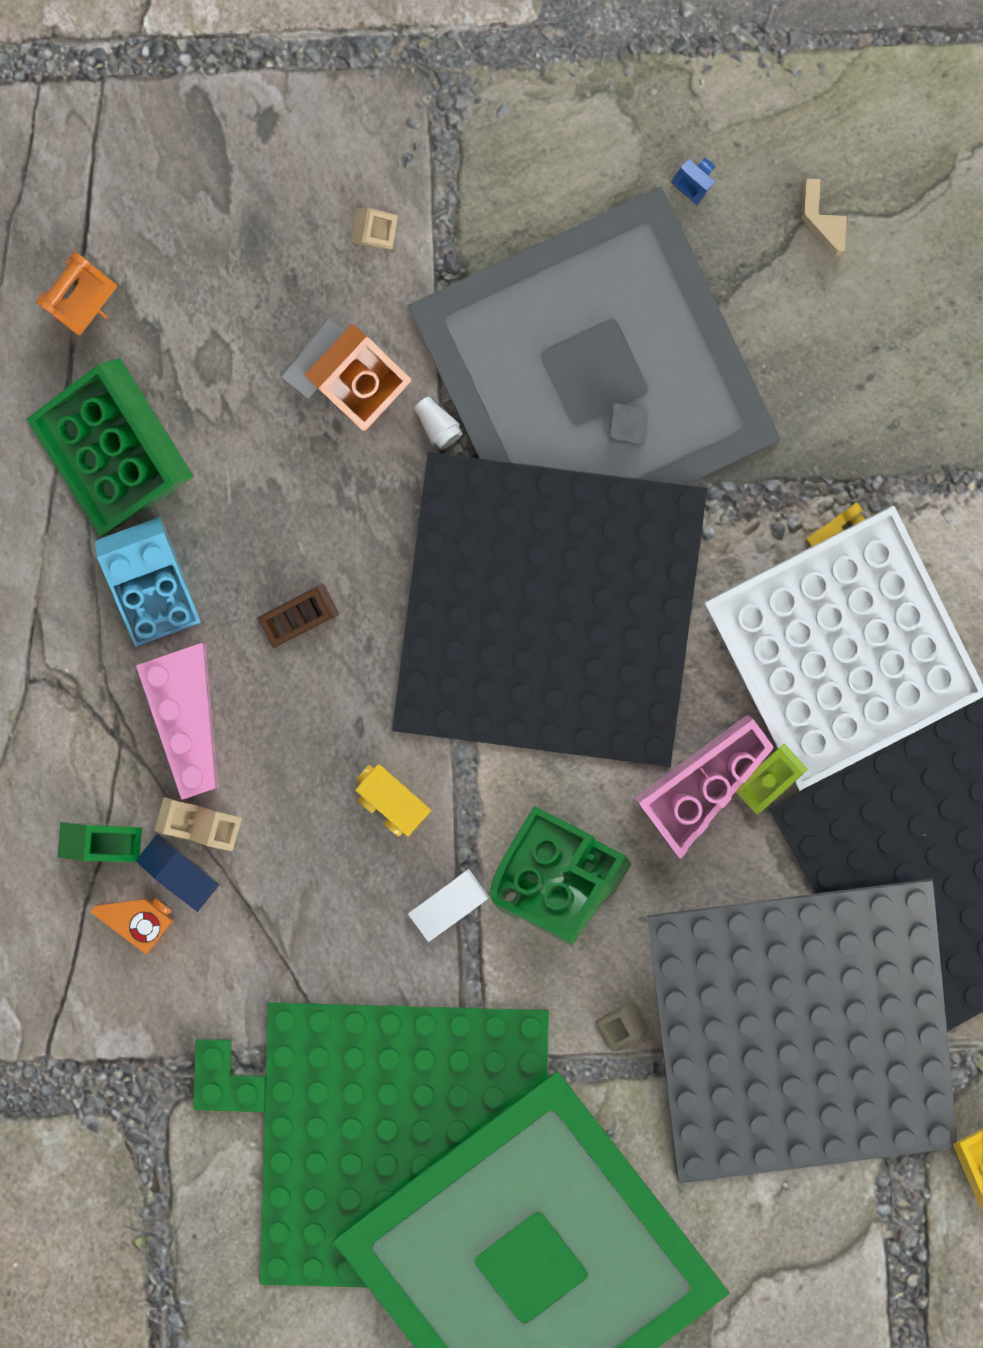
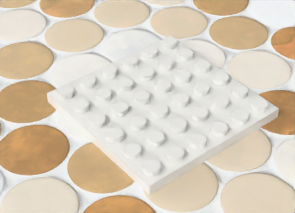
M890 506L704 602L777 749L785 743L808 768L794 782L799 791L983 697V684L895 506Z

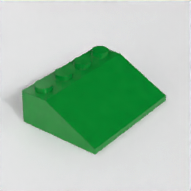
M121 358L96 365L26 418L99 537L108 534L167 497L194 477Z

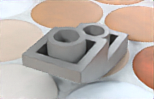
M327 318L308 339L303 350L282 372L281 377L309 399L317 390V387L304 375L345 331L331 319Z

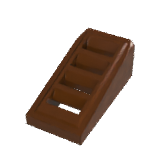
M321 584L257 618L274 649L338 616L339 612L325 585ZM312 597H315L323 613L322 616L319 615L311 599ZM298 604H304L312 621L307 623ZM290 609L299 628L294 629L285 612L286 610ZM278 616L287 634L281 636L273 617Z

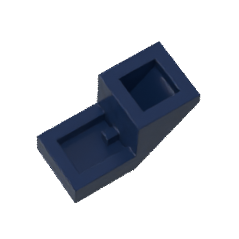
M158 833L136 859V862L156 881L197 912L220 885L203 868L186 858L167 839Z

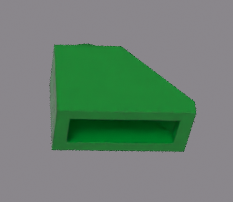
M60 822L57 857L81 861L136 862V859L140 856L142 827Z

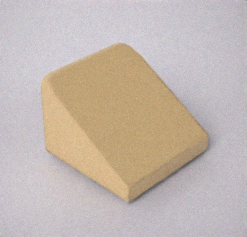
M369 207L356 209L351 243L393 250L398 215Z

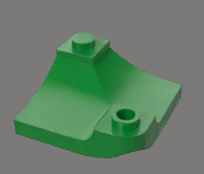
M534 806L496 870L491 882L490 897L494 905L503 913L515 919L519 918L573 946L593 914L611 893L614 894L631 863L626 855L597 841L593 835ZM508 893H516V896L513 900L505 901L506 895Z

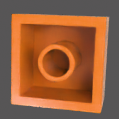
M353 324L304 375L364 432L412 381L373 341Z

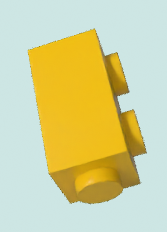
M380 763L375 768L369 764L356 778V781L360 784L355 790L360 794L357 801L370 813L373 814L377 809L387 818L383 824L398 837L402 833L409 837L432 811L429 806Z

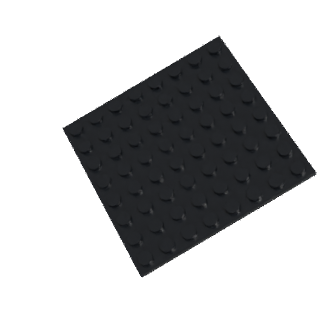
M428 452L392 731L671 767L708 488Z
M982 697L806 787L768 809L816 894L927 879L933 880L947 1032L983 1012Z

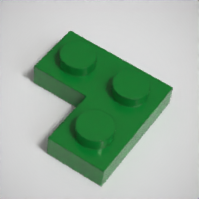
M196 1039L194 1110L265 1112L266 1075L231 1074L232 1039Z

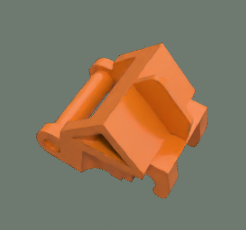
M73 251L65 262L67 265L66 269L47 293L43 291L35 303L54 316L64 326L78 336H81L97 313L105 319L108 318L100 309L118 285L89 261ZM76 279L78 281L77 286L67 299L62 298Z

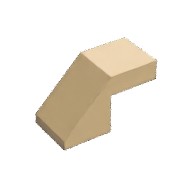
M806 178L803 184L801 220L833 256H842L845 252L847 216L820 215L821 179Z
M164 797L154 831L233 852L242 818Z

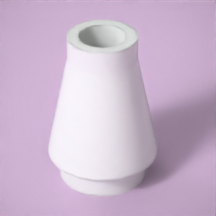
M431 397L424 398L414 407V411L419 416L433 446L437 445L440 450H444L462 436V432L459 429L460 423L438 406Z

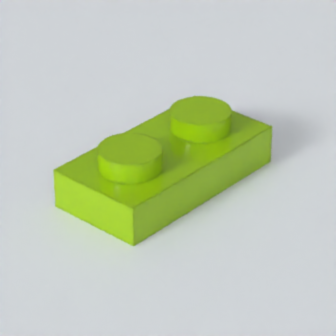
M784 743L756 768L746 782L742 783L736 790V793L758 815L799 779L808 768Z

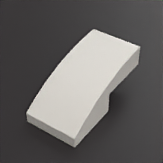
M468 869L414 908L408 915L427 941L430 942L486 901L489 896Z

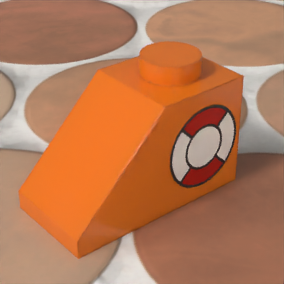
M157 897L153 901L149 898L98 904L90 911L146 955L150 953L175 920L170 915L172 909Z

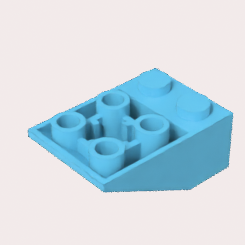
M161 516L95 541L97 559L135 647L201 623Z

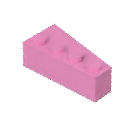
M200 643L136 665L181 800L219 788L206 643Z
M746 715L634 798L673 852L681 860L691 844L698 836L702 835L711 820L721 808L727 805L732 799L731 796L742 783L746 782L774 746L755 720Z

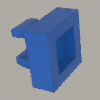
M706 157L698 165L688 159L670 183L694 204L698 205L715 183L709 176L716 166Z

